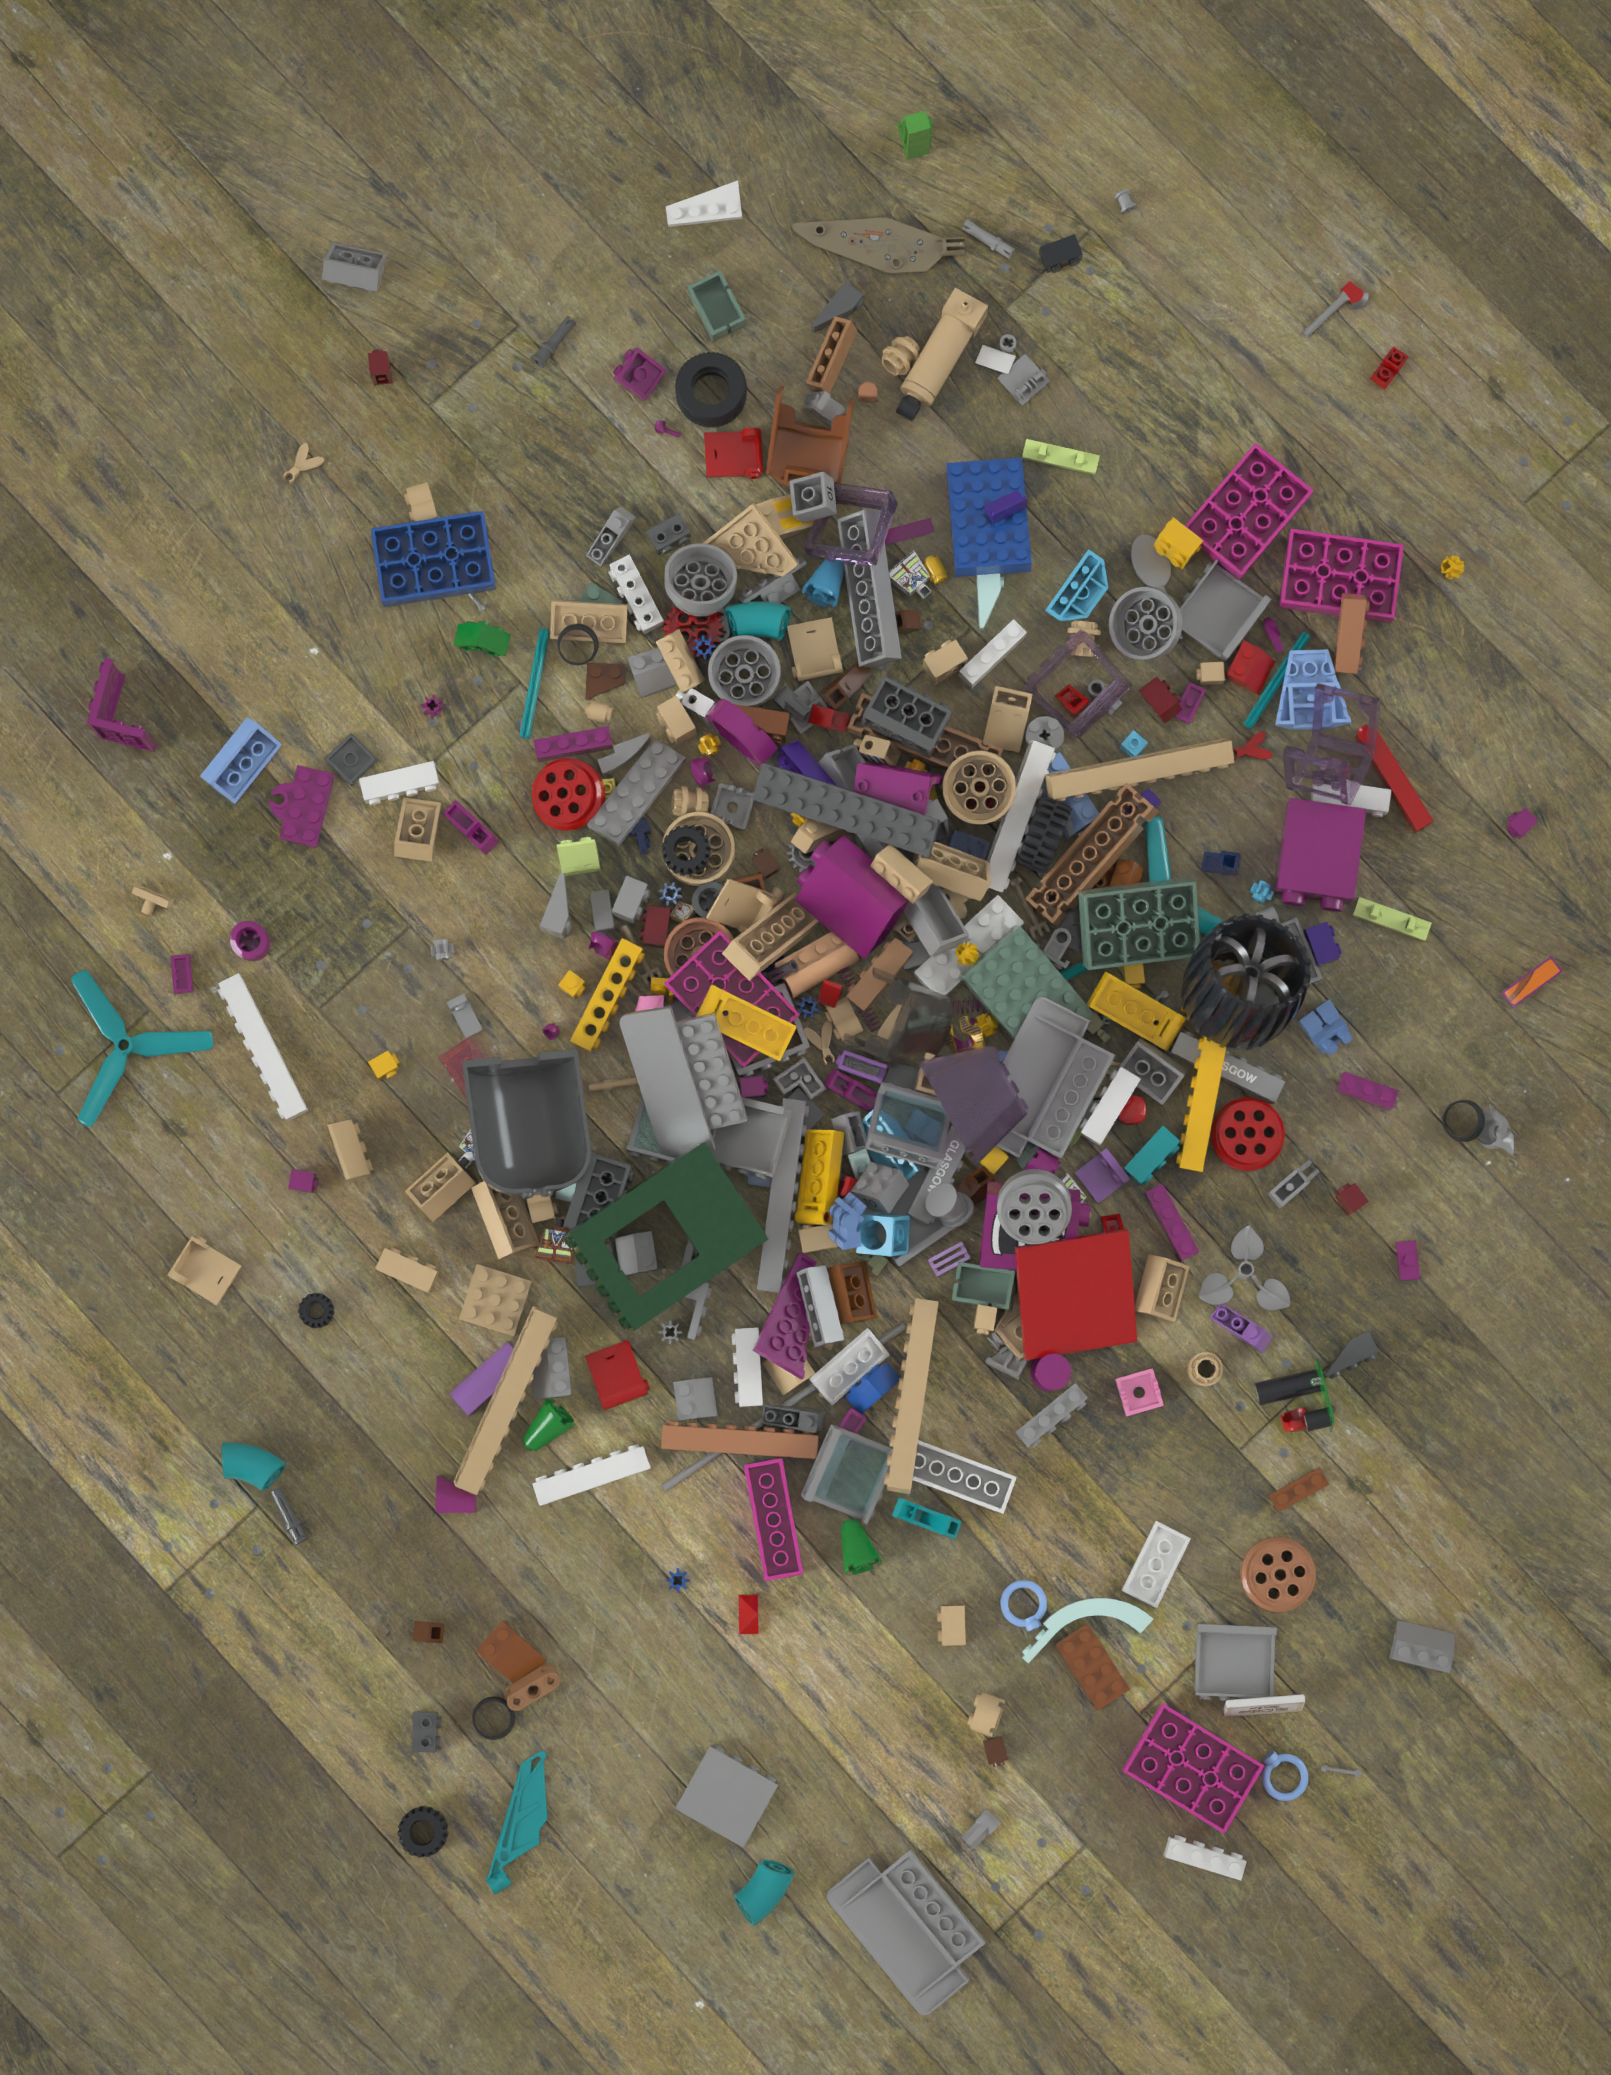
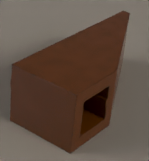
M857 661L821 690L818 695L829 709L835 710L848 700L873 672L868 667H859Z
M983 1165L968 1175L956 1191L967 1195L972 1199L974 1205H977L986 1198L987 1181L996 1182L995 1177Z

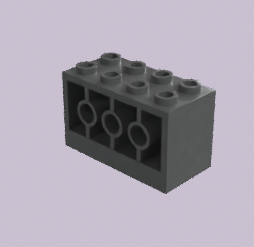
M884 676L863 714L862 724L930 759L951 720L952 711L948 705L934 702L933 698L929 695H920L916 693L915 688L899 684V680L896 678ZM910 712L912 715L907 716L906 713ZM923 721L929 722V724L925 725L923 724Z
M591 1153L588 1168L577 1182L563 1226L566 1229H572L627 1192L628 1184H632L635 1176L632 1166ZM611 1176L612 1182L605 1184L604 1178ZM605 1194L606 1201L600 1203L598 1197ZM614 1233L604 1241L610 1242L611 1238L615 1239L616 1233Z

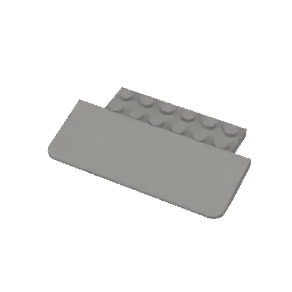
M1045 997L1036 999L971 1123L972 1133L1018 1158L1021 1157L1028 1142L1063 1158L1116 1055L1083 1039L1091 1022L1090 1020Z
M667 1006L636 1011L621 1017L620 1027L659 1150L664 1155H681L702 1142H705L710 1151L715 1150L711 1129L747 1122V1114L715 1013L676 1021L672 1007Z
M911 1849L884 1871L869 1856L827 1893V1900L919 2014L929 2015L970 1981V1978L959 1965L986 1944V1941Z

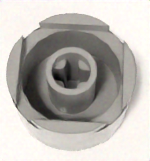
M1047 716L1034 719L1026 730V747H1028L1030 740H1034L1055 748L1054 752L1057 753L1064 739V731L1057 719ZM1042 734L1048 736L1046 741L1041 737Z

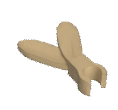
M303 443L299 447L295 466L284 473V479L288 475L293 476L289 480L290 484L295 482V478L300 472L317 468L324 463L323 457L307 459L309 452L307 443Z
M827 1020L824 1023L821 1037L812 1029L804 1028L807 1039L821 1050L823 1063L827 1065L826 1057H831L832 1063H834L835 1057L829 1049L832 1036L831 1022L829 1023Z

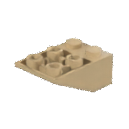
M995 686L982 745L989 746L990 743L1004 750L1020 753L1033 694Z

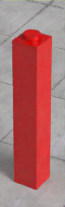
M1365 724L1360 727L1355 736L1357 742L1385 787L1391 790L1393 800L1414 834L1433 822L1432 817L1375 725L1372 724L1368 727Z

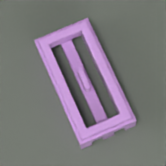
M961 1241L928 1259V1262L936 1277L958 1266V1262H966L971 1258ZM959 1247L961 1248V1251L955 1253L954 1255L940 1261L937 1264L933 1263V1261L939 1259L940 1257L954 1251ZM964 1254L965 1257L940 1271L937 1270L943 1264Z

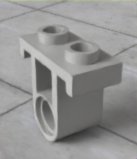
M826 391L807 394L803 400L804 405L801 408L807 413L810 411L830 425H832L836 415L843 414L845 408L830 398L831 395Z
M1064 927L1058 928L1051 936L1044 950L1039 948L1048 959L1053 961L1052 964L1059 969L1067 968L1071 962L1068 959L1066 962L1061 960L1072 940L1071 931ZM1059 932L1067 934L1068 939L1066 942L1058 941L1057 934Z

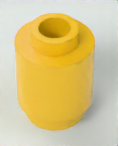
M931 555L924 559L923 565L930 575L929 579L931 582L933 581L936 585L948 578L947 570L939 556L934 557V555Z

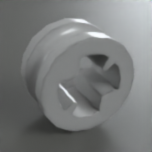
M1006 334L1001 337L999 347L1002 352L1011 353L1015 350L1016 339L1013 335ZM1005 340H1007L1008 342H1013L1011 343L1010 348L1008 346H1004Z
M994 1331L991 1337H987L997 1350L1000 1349V1345H1005Z

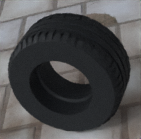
M704 352L703 354L700 353L691 357L690 360L683 364L677 374L675 394L677 404L684 416L692 423L694 422V424L708 428L724 426V424H728L736 419L739 413L742 412L747 397L746 378L738 363L722 353ZM708 375L723 378L729 386L728 396L722 402L714 405L698 401L694 396L693 388L700 378Z

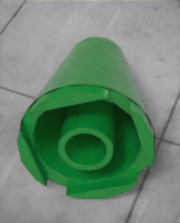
M547 1398L523 1436V1445L527 1450L538 1451L576 1425L573 1423L574 1419L564 1407L554 1405L555 1400Z
M854 1519L844 1521V1525L841 1526V1540L845 1574L849 1575V1572H852V1575L870 1571L874 1569L873 1565L876 1563L880 1566L882 1560L860 1522Z

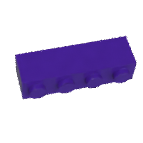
M799 740L780 747L776 760L782 768L836 785Z

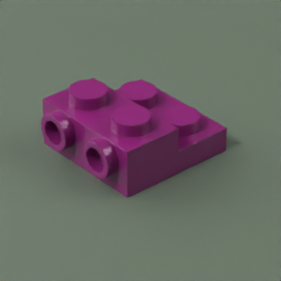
M637 347L633 348V350L629 349L623 357L625 359L622 366L619 364L613 371V374H615L613 380L646 401L667 370Z

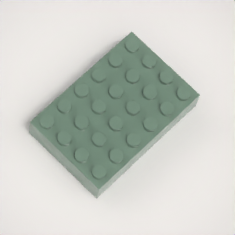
M1190 877L1078 890L1083 966L1088 970L1191 958L1194 950L1200 943L1196 881Z
M1015 925L980 956L975 964L970 965L959 975L960 979L1013 1041L1034 1001L1040 997H1045L1086 1019L1094 1014L1021 926Z

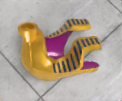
M968 1016L959 1019L961 1031L969 1034L967 1041H961L954 1037L952 1023L944 1025L943 1040L954 1054L953 1062L955 1064L964 1063L971 1066L983 1059L986 1046L981 1028L975 1025V1018L971 1017L970 1021Z

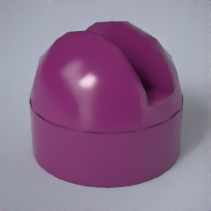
M549 1023L542 1030L545 1037L550 1040H554L560 1032L559 1026H555L554 1023Z

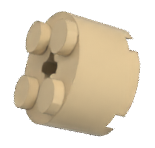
M984 1692L981 1695L977 1694L974 1701L975 1713L970 1714L967 1723L971 1726L970 1730L994 1737L995 1734L991 1732L992 1729L997 1730L1003 1708L1000 1705L1001 1703L1005 1704V1700Z

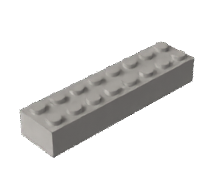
M864 509L837 519L858 664L859 667L876 668L902 659L880 511Z

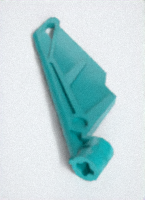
M540 1751L521 1763L489 1875L485 1878L495 1895L512 1885L503 1867L540 1844V1829L548 1819L544 1760L547 1757L545 1751ZM536 1757H540L541 1760L531 1772V1761Z

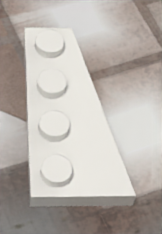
M738 181L666 206L668 227L742 219Z

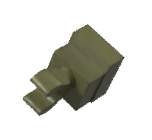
M1093 1012L1094 1014L1088 1018L1091 1022L1086 1031L1090 1035L1096 1033L1101 1042L1106 1043L1110 1037L1101 1028L1104 1025L1103 1021L1096 1012Z
M855 1254L857 1259L868 1262V1266L872 1268L871 1273L877 1278L889 1263L881 1255H873L872 1257L870 1254H865L860 1257L858 1254Z

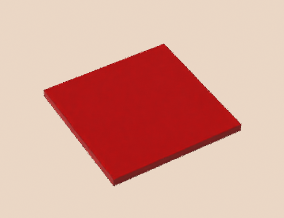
M1127 1229L1055 1240L1044 1244L1015 1247L1025 1360L1043 1358L1049 1354L1061 1355L1137 1342L1130 1241Z

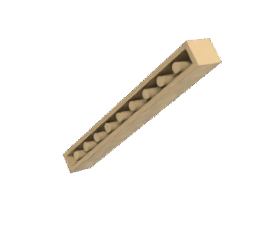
M1222 738L1045 774L1048 797L1056 801H1064L1069 796L1079 798L1083 797L1084 793L1099 794L1102 793L1103 789L1118 790L1121 788L1120 786L1126 783L1132 787L1139 785L1138 782H1156L1157 778L1172 779L1177 774L1187 776L1193 774L1192 771L1207 772L1212 767L1226 768L1228 764L1234 763L1232 741Z
M916 1298L915 1304L911 1303L909 1315H913L912 1322H908L906 1333L910 1334L909 1341H905L904 1352L907 1353L906 1360L902 1359L901 1365L904 1377L899 1379L898 1390L902 1391L901 1397L896 1398L895 1408L899 1409L898 1416L893 1418L892 1427L896 1428L895 1435H891L889 1445L893 1447L892 1454L888 1453L887 1465L890 1466L889 1473L885 1472L884 1478L887 1491L910 1494L938 1301Z
M535 1306L532 1307L453 1481L456 1487L475 1495L484 1488L486 1482L484 1478L493 1468V1458L499 1454L502 1447L500 1443L508 1435L510 1429L508 1425L511 1420L515 1419L518 1412L516 1409L518 1403L523 1401L526 1394L524 1390L533 1380L534 1374L532 1372L541 1362L542 1357L540 1355L542 1350H546L550 1341L548 1337L557 1327L558 1321H556L557 1317L554 1314Z

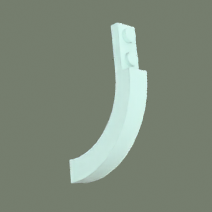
M1090 1598L1076 1601L1060 1608L1042 1623L1048 1629L1046 1631L1042 1629L1035 1637L1037 1641L1034 1645L1029 1644L1022 1651L1024 1654L1022 1658L1029 1664L1062 1627L1082 1617L1094 1615L1114 1617L1129 1624L1139 1633H1142L1153 1618L1138 1607L1115 1599Z

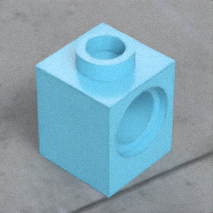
M1133 730L1119 749L1129 757L1138 756L1146 748L1148 742Z

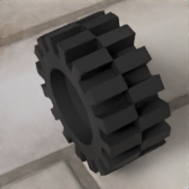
M321 1293L308 1294L302 1299L298 1309L300 1319L304 1324L312 1328L327 1326L332 1321L335 1313L331 1299ZM314 1303H320L324 1308L323 1315L319 1318H313L309 1313V1308Z

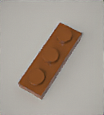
M1319 1467L1268 1496L1277 1512H1280L1328 1486L1329 1483Z

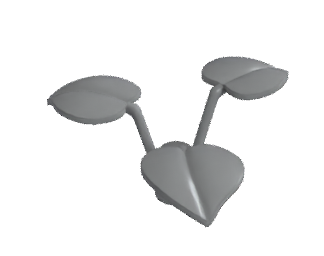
M1250 1225L1243 1228L1235 1236L1231 1245L1233 1257L1238 1260L1244 1259V1262L1239 1265L1238 1274L1230 1282L1227 1281L1223 1274H1210L1203 1281L1198 1295L1202 1301L1208 1304L1222 1305L1229 1302L1233 1297L1234 1292L1230 1285L1238 1278L1243 1280L1252 1278L1261 1289L1257 1293V1302L1260 1307L1267 1311H1276L1290 1306L1289 1293L1280 1281L1267 1279L1264 1286H1262L1256 1275H1254V1266L1248 1262V1259L1257 1260L1263 1253L1264 1245L1261 1238Z

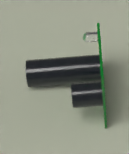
M1315 1359V1369L1255 1383L1260 1406L1320 1392L1324 1408L1304 1412L1305 1424L1308 1432L1327 1427L1332 1432L1335 1420L1318 1359Z

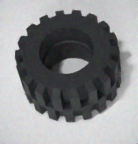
M684 825L681 828L680 826L676 827L674 831L671 830L668 836H665L664 843L662 844L664 862L669 869L673 870L675 874L679 873L680 876H693V873H700V870L704 869L710 860L711 850L708 838L703 834V831L697 830L694 826L688 827V825ZM691 841L696 844L698 853L692 860L683 861L677 858L675 848L680 842Z
M416 1807L401 1819L398 1826L399 1831L397 1832L400 1839L399 1843L402 1844L403 1849L408 1851L410 1855H415L419 1858L429 1857L437 1853L444 1846L449 1834L448 1823H446V1818L440 1814V1811L433 1809V1807ZM420 1820L430 1822L435 1831L433 1839L425 1844L417 1842L412 1835L413 1825Z

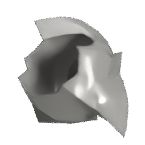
M1489 1104L1490 1111H1483L1485 1126L1478 1138L1484 1147L1489 1149L1504 1148L1513 1156L1514 1135L1511 1132L1509 1123L1505 1116H1502Z

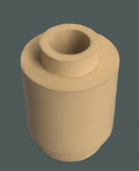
M591 700L590 704H586L584 714L590 720L602 723L610 722L613 708L609 707L608 704Z

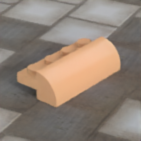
M830 932L775 963L774 966L775 968L780 967L790 960L797 962L798 970L782 978L790 996L794 999L824 982V979L827 980L836 975L841 969L854 965L859 961L857 952L833 932Z

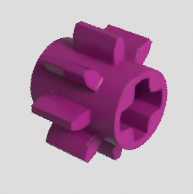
M435 695L430 699L425 697L426 703L421 704V707L426 709L423 712L424 716L430 714L432 720L436 715L441 717V710H445L444 706H440L443 702L442 698L436 700ZM435 703L436 707L434 711H431L430 707Z

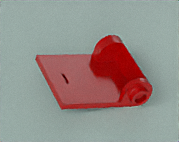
M745 428L742 432H704L706 478L749 477V479H759L764 474L760 428Z
M629 1340L585 1356L604 1411L648 1395L647 1391L650 1390L647 1379H642Z

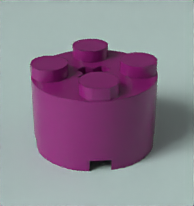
M1039 1147L1025 1170L1040 1169L1055 1174L1061 1162L1059 1158Z

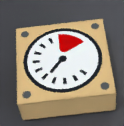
M679 901L670 914V918L682 923L692 919L696 912L693 906Z

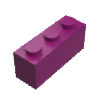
M1344 1071L1340 1076L1335 1092L1390 1111L1394 1107L1399 1090Z

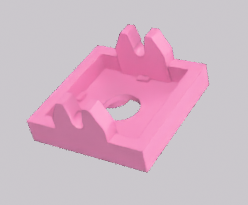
M1153 1368L1115 1379L1126 1416L1164 1406ZM1136 1387L1144 1389L1145 1395L1142 1398L1134 1396L1133 1391Z

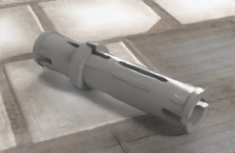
M969 219L966 220L965 226L962 227L963 231L991 247L992 251L996 250L1008 259L1011 258L1015 248L1003 242L1002 238L995 237L977 226Z

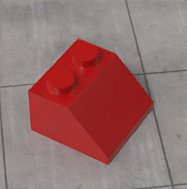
M1243 641L1225 679L1259 695L1276 661L1262 649Z

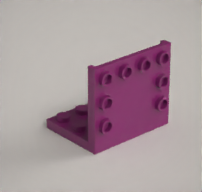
M105 658L99 667V681H96L94 685V699H91L88 709L90 714L87 725L100 739L155 752L157 745L150 735L146 733L147 731L143 730V727L134 724L132 727H129L122 721H113L126 675L120 673L113 664V659Z
M878 762L857 763L853 791L926 815L930 789L933 786L939 787V784H943L945 775Z

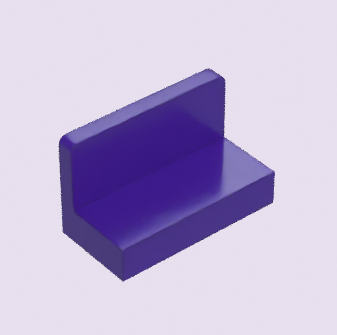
M1016 490L984 505V510L992 524L1026 509L1027 499L1026 497L1022 498L1020 492Z

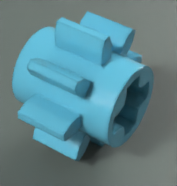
M1259 880L1258 884L1254 882L1249 891L1253 893L1251 898L1262 904L1266 900L1270 902L1274 894L1271 891L1272 885L1262 880Z

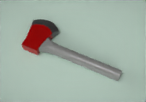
M1349 281L1340 290L1342 293L1339 298L1303 331L1304 335L1309 337L1347 301H1349L1353 309L1362 308L1367 303L1369 294Z

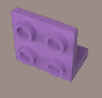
M1107 1148L1075 1172V1175L1097 1203L1101 1202L1130 1179Z

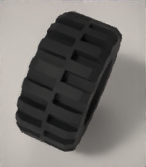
M1049 797L1041 798L1017 859L1019 865L1042 874L1048 872L1072 811L1069 805Z

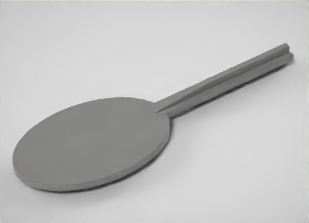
M1140 535L1134 540L1131 547L1133 568L1144 584L1166 593L1164 586L1169 581L1171 574L1170 560L1156 552L1153 547L1157 540L1150 535ZM1182 633L1180 635L1179 640L1183 639Z

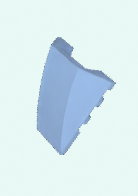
M1328 649L1291 650L1289 652L1275 726L1289 730L1331 729L1351 723Z

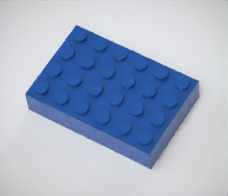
M1022 458L946 463L955 577L1031 572L1032 561L1027 507L992 524L984 510V505L1016 490L1020 492L1022 498L1026 497Z
M483 511L371 529L381 600L384 607L496 590L486 519Z

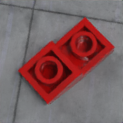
M1393 346L1370 380L1385 390L1409 357Z

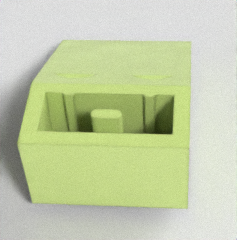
M591 837L581 838L579 842L564 840L561 841V844L557 845L561 870L565 876L601 871L595 839L591 840Z

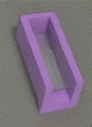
M844 1050L843 1054L839 1053L836 1061L839 1071L879 1085L884 1081L888 1070V1065L846 1050Z

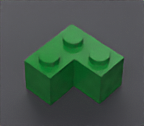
M467 621L466 624H458L453 646L466 651H481L492 656H506L511 634L504 632V629L501 627L489 626L490 623L485 621H478V623Z

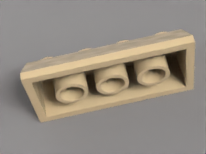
M934 842L930 857L917 853L913 854L911 862L929 877L935 886H941L949 889L951 892H957L970 899L981 901L991 885L989 862L938 842Z
M485 1181L471 1188L498 1259L506 1258L540 1245L522 1196L500 1193L492 1189Z

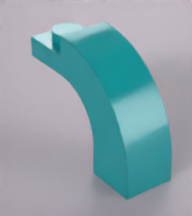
M898 1498L892 1516L952 1539H956L962 1523L960 1520L902 1498Z

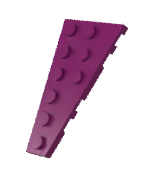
M800 1252L792 1264L752 1351L802 1380L805 1378L804 1364L807 1358L806 1344L809 1339L810 1326L797 1272L806 1268L816 1267V1261Z

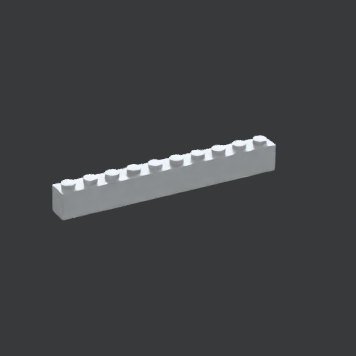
M783 1098L782 1107L791 1110L792 1115L774 1178H772L765 1226V1234L768 1240L763 1243L757 1290L775 1293L780 1292L786 1279L782 1278L783 1270H787L788 1259H785L786 1251H790L791 1240L788 1239V1232H792L794 1221L790 1220L791 1213H795L796 1201H793V1195L798 1193L799 1182H795L796 1174L800 1175L802 1164L798 1163L799 1155L803 1156L804 1144H801V1136L805 1137L807 1125H803L804 1117L808 1118L809 1106H806V1101Z

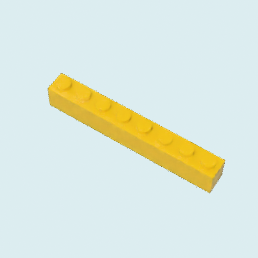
M1205 1036L1200 1038L1198 1043V1049L1201 1050L1200 1058L1196 1057L1194 1068L1197 1069L1196 1076H1192L1190 1086L1194 1089L1193 1094L1188 1096L1187 1106L1190 1107L1189 1114H1185L1183 1125L1186 1126V1131L1181 1134L1180 1144L1183 1147L1182 1152H1178L1176 1159L1179 1168L1203 1172L1226 1047L1221 1048L1219 1047L1220 1044L1207 1041Z

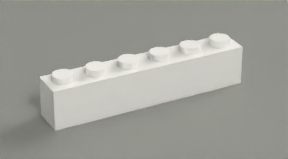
M639 1444L628 1447L629 1451L621 1453L618 1450L610 1453L609 1458L603 1459L601 1456L592 1459V1464L584 1466V1463L572 1466L573 1470L566 1472L565 1469L554 1472L555 1476L547 1478V1475L536 1478V1482L532 1484L539 1506L651 1469L644 1446L640 1447Z

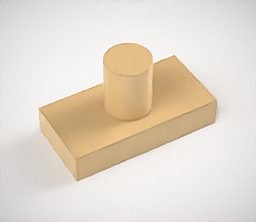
M141 885L134 886L132 894L146 899L141 912L147 915L153 914L156 904L169 908L174 899Z

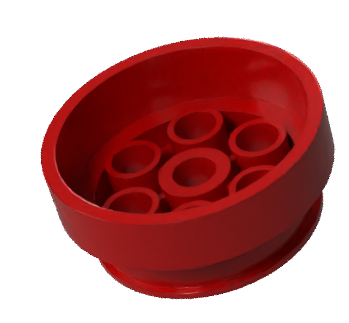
M573 758L557 759L547 764L536 776L532 787V803L539 818L548 826L567 832L579 831L588 827L587 824L604 804L606 796L605 786L599 773L591 765ZM574 771L575 776L573 780L569 781L568 774ZM555 774L556 781L551 784L550 777ZM585 786L586 792L581 796L579 789ZM563 789H567L568 794L565 798L561 797V792ZM548 792L549 799L544 802L543 794ZM575 804L579 805V810L577 813H573L572 807ZM559 806L561 812L558 816H555L554 810Z
M1240 1098L1226 1104L1215 1116L1210 1130V1141L1216 1156L1226 1166L1242 1172L1257 1171L1273 1162L1281 1152L1285 1139L1284 1125L1277 1111L1268 1103L1256 1098ZM1241 1112L1244 1120L1241 1122L1236 1121L1234 1113ZM1254 1112H1261L1263 1120L1256 1121L1253 1117ZM1246 1128L1253 1130V1138H1247L1244 1135ZM1265 1128H1270L1273 1131L1272 1138L1264 1136L1263 1131ZM1232 1129L1235 1133L1234 1138H1227L1225 1130ZM1237 1145L1244 1147L1245 1153L1243 1155H1238L1235 1152ZM1255 1145H1261L1264 1148L1262 1155L1255 1153Z

